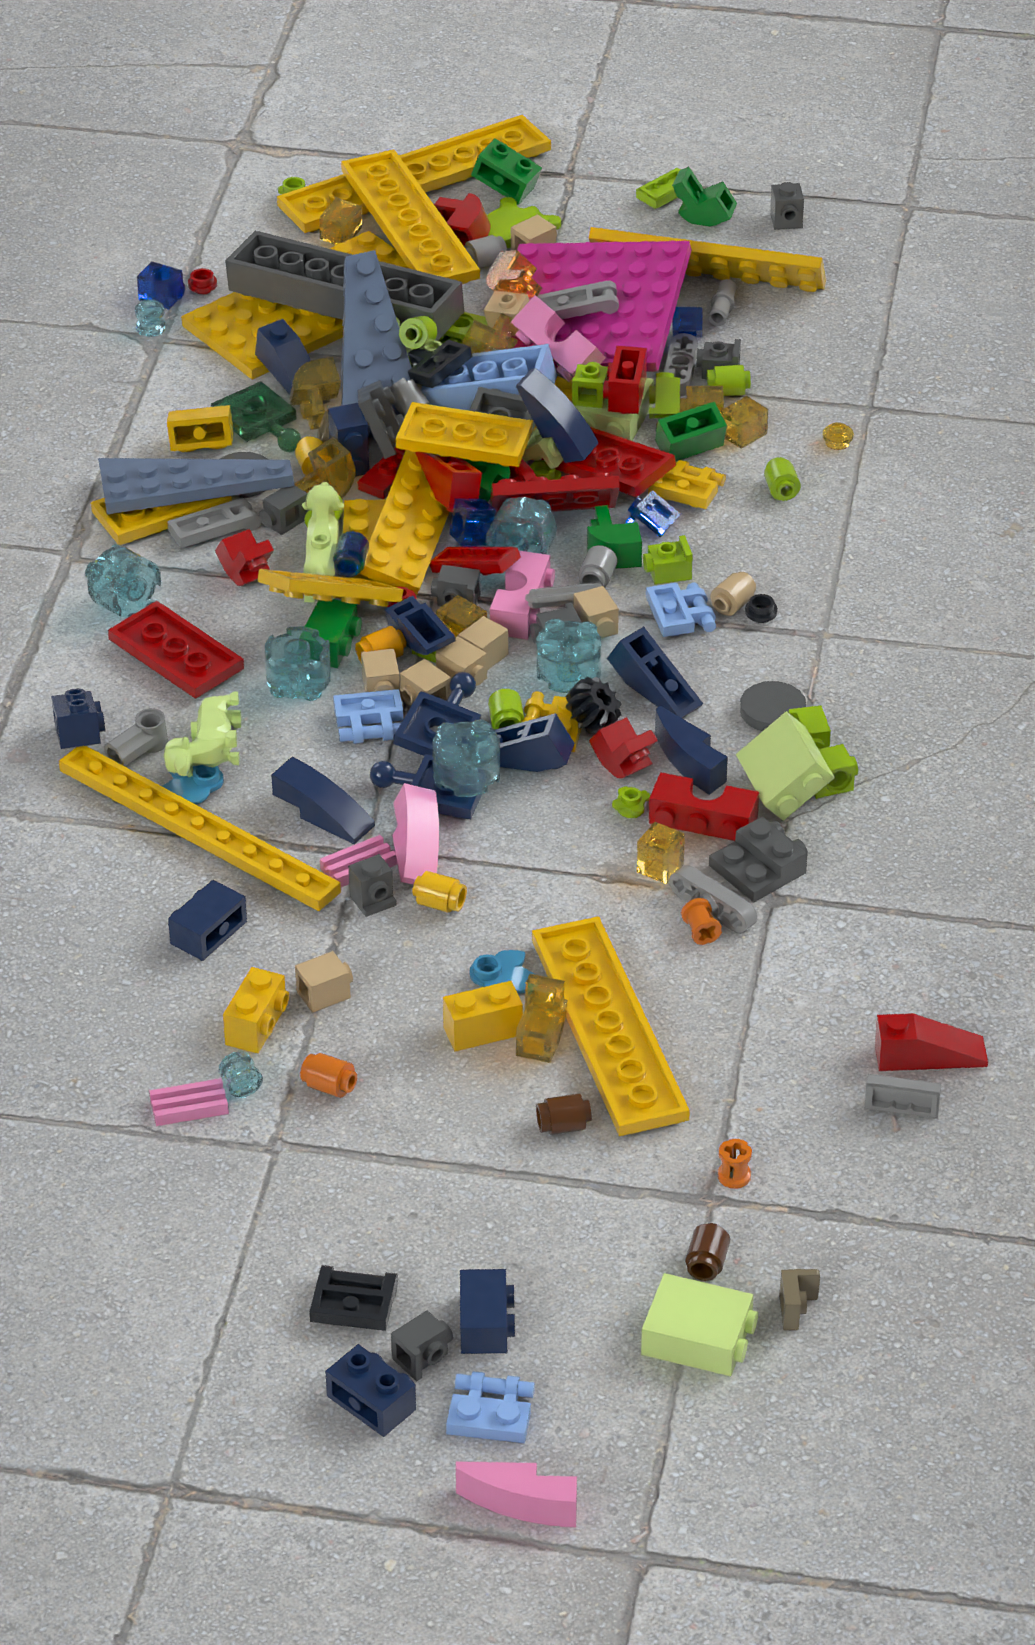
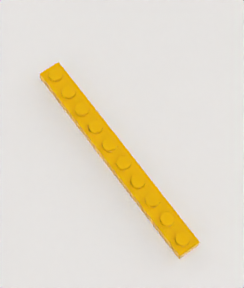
M88 746L76 747L59 760V769L64 774L317 911L323 909L341 893V882Z

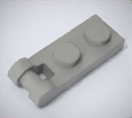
M603 281L536 295L555 311L561 319L583 316L599 311L612 314L619 308L618 298L616 297L617 287L612 281Z
M239 498L169 520L168 531L180 548H184L244 528L254 531L261 525V517L256 511L252 510V505L247 499Z

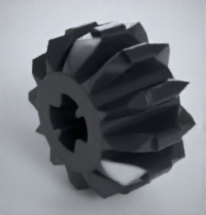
M587 676L585 679L579 680L565 696L568 702L565 707L572 714L570 719L578 722L579 729L585 727L589 734L597 733L600 729L617 722L618 718L622 715L619 709L622 703L615 697L617 692L611 691L609 683H602L597 676L594 678Z

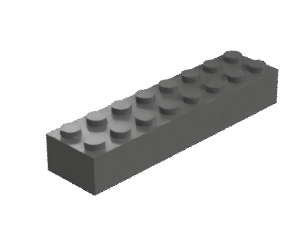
M255 230L225 260L228 289L244 296H252L272 303H279L295 309H303L343 320L344 260L346 256H351L352 254ZM379 261L395 316L400 320V324L410 318L427 316L437 326V337L435 340L438 341L464 313L461 281Z

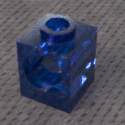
M151 261L137 276L138 298L141 302L169 310L184 296L185 284L183 283V273L180 269Z
M455 498L449 535L461 547L490 546L496 509L484 499Z

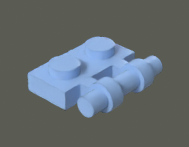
M692 582L688 584L685 590H680L678 583L646 587V599L663 637L694 632L695 623L702 626L706 632L715 630V613L707 605V595L697 583Z
M399 689L333 695L337 727L351 726V728L338 729L340 742L353 741V744L363 743L365 739L383 738V741L393 740L401 723L392 722L403 721V707ZM381 723V725L362 726L363 724Z
M475 1371L472 1372V1375L456 1374L455 1389L467 1390L469 1395H452L446 1423V1434L525 1444L531 1415V1403L519 1402L517 1400L518 1396L533 1398L535 1382L520 1381V1377L509 1375L507 1379L485 1377V1373ZM483 1392L504 1395V1400L482 1397Z

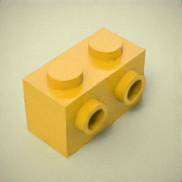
M230 405L169 411L167 429L170 451L191 452L200 448L222 449L232 445L234 433Z
M255 967L250 968L223 1013L225 1045L259 1054L289 1002V992L285 989V975Z
M512 981L443 997V1028L454 1052L523 1035V1004Z

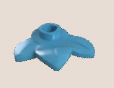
M198 765L193 766L192 777L169 772L173 779L162 785V787L194 804H199L205 801L210 793L222 787L224 777L218 766L212 768Z
M503 950L495 956L489 954L481 955L474 960L470 967V979L482 987L512 981L517 993L521 994L530 992L540 984V978L536 974L522 967L525 960V952Z

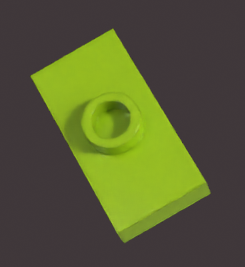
M675 168L637 188L636 198L654 209L678 198L672 185L681 169Z

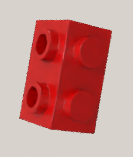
M616 345L613 362L608 363L607 380L604 381L603 399H608V412L639 414L646 382L647 348Z

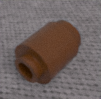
M580 1093L545 1098L544 1103L536 1104L537 1123L541 1133L549 1132L550 1135L585 1130L586 1122L592 1121L589 1100H583Z
M714 1223L701 1224L693 1231L685 1262L688 1273L695 1279L701 1281L713 1280L723 1269L731 1239L728 1232L720 1225Z

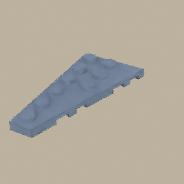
M375 250L346 256L344 260L341 406L358 403L357 390L378 380L381 381L383 388L391 387L402 378H405L406 381L410 380L408 370L411 369V364L405 345L399 337L398 322ZM392 405L396 415H399L400 413L397 411L395 406ZM368 425V438L374 437Z
M98 458L107 514L295 486L290 460Z

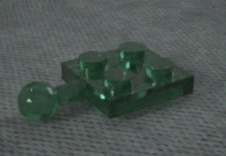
M262 381L211 403V407L230 405L233 431L246 442L270 432L277 438L279 448L284 452L291 453L295 452L298 442L302 439L297 430L282 427L297 419L296 409Z

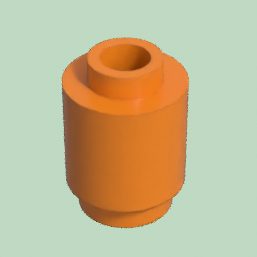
M323 1053L309 1054L301 1066L300 1078L303 1082L307 1083L308 1087L339 1098L352 1092L357 1083V1073L352 1063Z

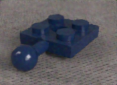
M467 672L455 674L451 678V693L446 701L420 691L396 731L393 744L422 756L428 754L460 760L477 730L482 716L459 706L463 698H468L475 692L476 681L474 677ZM434 726L442 727L445 731L434 732L430 728H433Z
M425 754L416 774L396 771L391 763L380 761L372 766L369 775L371 782L379 788H387L393 783L399 785L406 783L435 790L438 814L471 820L490 778V766ZM446 785L455 786L453 788H444Z

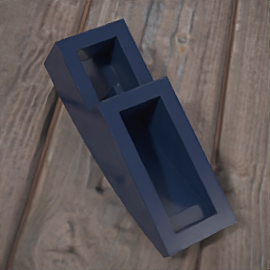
M536 368L530 369L516 385V388L541 437H552L565 463L585 460L599 443L590 426L573 403L553 382Z
M414 596L384 609L388 626H393L396 630L399 629L405 637L406 646L419 654L428 655L456 641L454 634L426 603L420 604Z
M657 707L655 713V735L666 757L684 777L693 779V785L708 795L712 794L727 782L728 756L711 747L710 734L664 707Z
M292 756L271 774L272 795L298 807L300 819L354 845L375 826L374 819L342 788L313 767Z

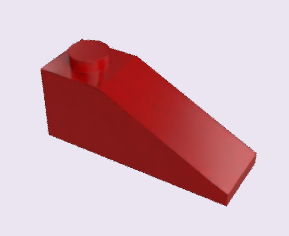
M415 452L435 499L443 504L447 511L464 513L465 509H477L482 476L481 471L462 458Z
M914 1013L877 1015L875 1050L879 1071L988 1067L984 1037Z

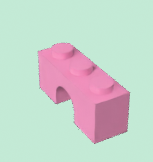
M536 295L511 321L518 330L515 335L526 346H530L531 343L535 346L549 344L553 361L558 365L556 371L568 382L575 376L577 364L586 365L589 362L601 364L605 360V356L598 348L577 330L566 340L555 342L557 332L565 323L555 311Z
M519 551L521 558L505 571V590L497 589L490 607V620L507 628L508 637L528 640L531 633L530 625L536 623V614L540 613V608H530L528 601L525 600V596L529 594L531 589L553 587L555 569L550 568V555Z

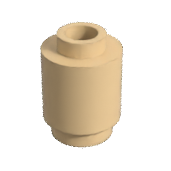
M746 572L732 573L712 590L710 598L713 607L723 615H734L754 596L756 583L752 576Z

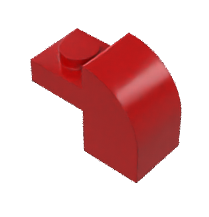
M468 193L463 201L439 197L435 202V207L463 246L468 241L488 236L491 224L480 199L476 195Z
M250 529L222 539L215 549V553L224 571L237 586H243L258 580L259 569L270 570L267 561L274 551L269 539L257 543Z
M626 717L600 729L589 740V743L601 764L614 777L622 779L653 764L649 758V749L658 740L652 729L637 736Z

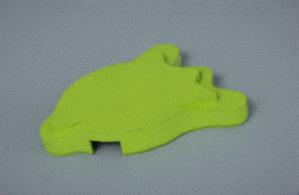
M504 197L500 199V207L487 215L491 224L488 236H501L506 243V247L511 248L512 226L538 214L556 226V230L561 227V218L556 215H543L535 206L519 208L515 199Z

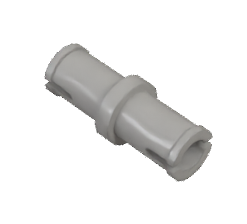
M727 279L721 281L718 291L711 299L712 308L709 312L708 320L715 326L724 325L728 313L734 308V295L737 291V285L734 281Z

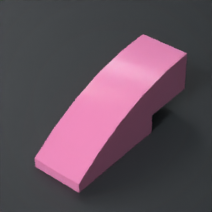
M404 783L393 803L398 826L392 837L400 880L403 883L413 885L417 876H422L425 871L437 873L439 850L438 805L435 790Z
M456 1461V1494L476 1505L518 1520L548 1526L576 1528L577 1476H537V1463Z

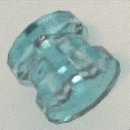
M146 300L135 306V316L138 319L136 330L139 334L153 337L165 331L166 322L162 318L165 314V308L161 302Z
M237 1051L227 1055L221 1061L218 1068L222 1080L227 1083L226 1086L230 1094L238 1098L248 1097L255 1093L263 1082L261 1072L254 1066L255 1063L247 1052Z

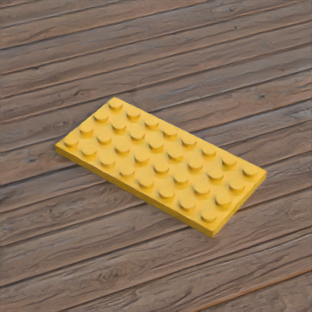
M371 231L363 232L356 237L329 248L352 255L375 250L378 261L408 268L396 249ZM236 292L220 297L181 316L182 326L252 380L270 372L255 355L258 328L284 319L299 336L308 354L343 338L342 319L323 316L303 309H295L291 306L272 303L252 296H244Z

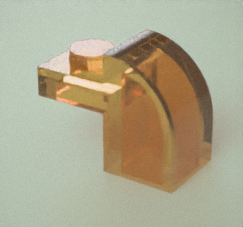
M518 250L500 251L486 278L487 286L493 292L496 290L528 294V298H533L534 295L538 296L542 290V287L532 278L537 268Z

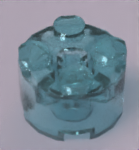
M527 497L505 500L487 531V547H518L519 551L547 555L557 531V524L554 515L551 513L550 505L544 500H535Z
M114 544L110 549L104 551L95 561L90 562L85 570V577L88 579V594L92 601L120 617H130L155 602L151 597L155 592L156 585L161 587V572L156 563L119 544Z
M560 619L547 621L545 628L540 631L536 638L537 678L547 682L549 689L561 693H569L574 684L581 679H585L587 676L590 678L596 676L600 678L602 645L601 636L597 632V626L588 621L582 623L562 621Z
M304 626L288 627L285 634L279 635L274 638L273 634L269 636L265 643L266 683L270 688V693L276 698H304L307 701L321 698L322 691L331 682L330 643L328 639L325 641L319 637L318 630Z
M479 719L473 722L442 723L437 728V734L433 738L432 746L433 779L440 789L443 785L454 790L455 796L473 797L488 792L489 785L495 781L499 782L500 739L496 732L491 729L489 722Z

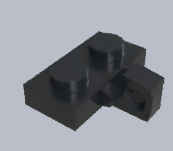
M447 340L433 352L420 348L412 349L408 352L411 362V369L408 370L410 380L413 379L415 383L434 388L473 357L471 347Z

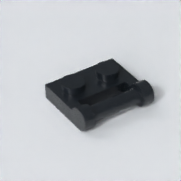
M321 1265L309 1311L310 1322L386 1331L394 1296L397 1293L398 1274L386 1272L385 1276L337 1271L334 1270L333 1266Z

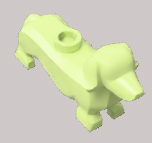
M322 482L320 485L314 486L312 490H309L306 502L302 504L304 510H312V517L309 520L307 529L306 558L303 573L335 576V565L340 543L338 541L339 523L334 516V511L342 510L344 503L340 502L338 493L334 490L333 486H330L327 482ZM304 596V602H315L316 600L313 599V596Z
M238 691L232 692L229 695L208 697L202 701L198 709L197 721L191 722L192 742L189 743L188 737L174 738L165 746L164 761L169 772L192 777L193 766L204 765L213 768L227 761L239 766V752H230V750L237 747V731L231 730V725L234 728H241V710H227L230 705L235 706L239 704Z

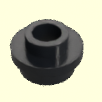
M766 594L752 596L745 606L746 616L756 623H766L777 616V605L774 599Z

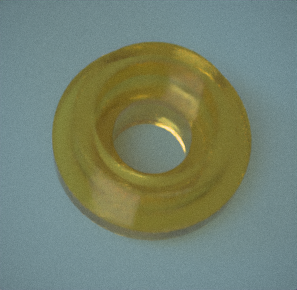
M835 422L823 429V439L827 447L831 449H846L853 440L854 432L852 428L844 423Z

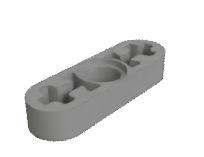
M686 333L677 334L672 337L664 372L674 373V377L680 378V396H684L690 391L698 350L697 338ZM675 364H685V366H677Z
M684 865L670 876V887L680 899L687 903L695 898L707 899L712 907L711 914L713 918L730 930L741 934L757 922L756 910L749 901L694 867Z

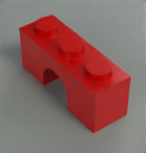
M660 772L649 797V824L735 841L736 830L758 819V791L726 785L723 794L718 798L703 800L693 795L692 778Z

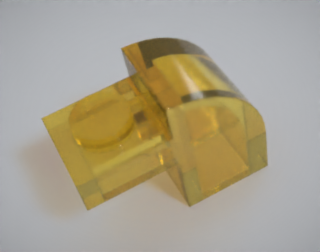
M501 313L492 328L474 320L461 344L470 346L472 354L514 348L518 340L511 337L513 331L509 330L512 317Z
M333 357L306 362L297 370L293 379L289 398L290 406L300 404L301 416L303 419H307L310 430L319 429L325 413L322 401L338 397L341 380Z
M332 437L308 453L314 471L294 483V485L308 493L314 486L327 482L330 486H333L334 490L343 499L354 483L355 465L350 452Z
M529 974L525 988V1011L516 1028V1056L551 1063L559 1045L566 1018L568 1000L564 999L565 981Z

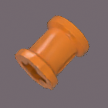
M695 898L689 901L681 910L683 921L689 924L692 929L693 941L700 945L714 942L722 933L720 922L714 919L711 914L712 907L710 902L704 898Z
M733 1138L723 1142L719 1147V1158L722 1160V1165L718 1169V1180L725 1187L742 1188L751 1180V1170L748 1162L752 1158V1148L746 1141ZM738 1149L740 1151V1154L737 1156L736 1159V1150ZM734 1168L733 1178H731L730 1172H732Z

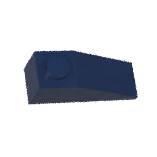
M281 319L258 328L255 355L298 406L306 412L330 402V396L303 343L286 321Z
M644 626L620 640L606 658L629 687L657 707L662 706L677 716L684 718L703 705V702Z
M555 713L473 735L462 758L466 762L541 772L549 769H559L567 765L575 743Z

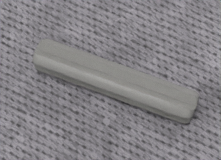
M596 582L531 589L529 594H526L525 600L528 601L530 608L561 606L571 602L573 604L574 593L601 587L602 584Z

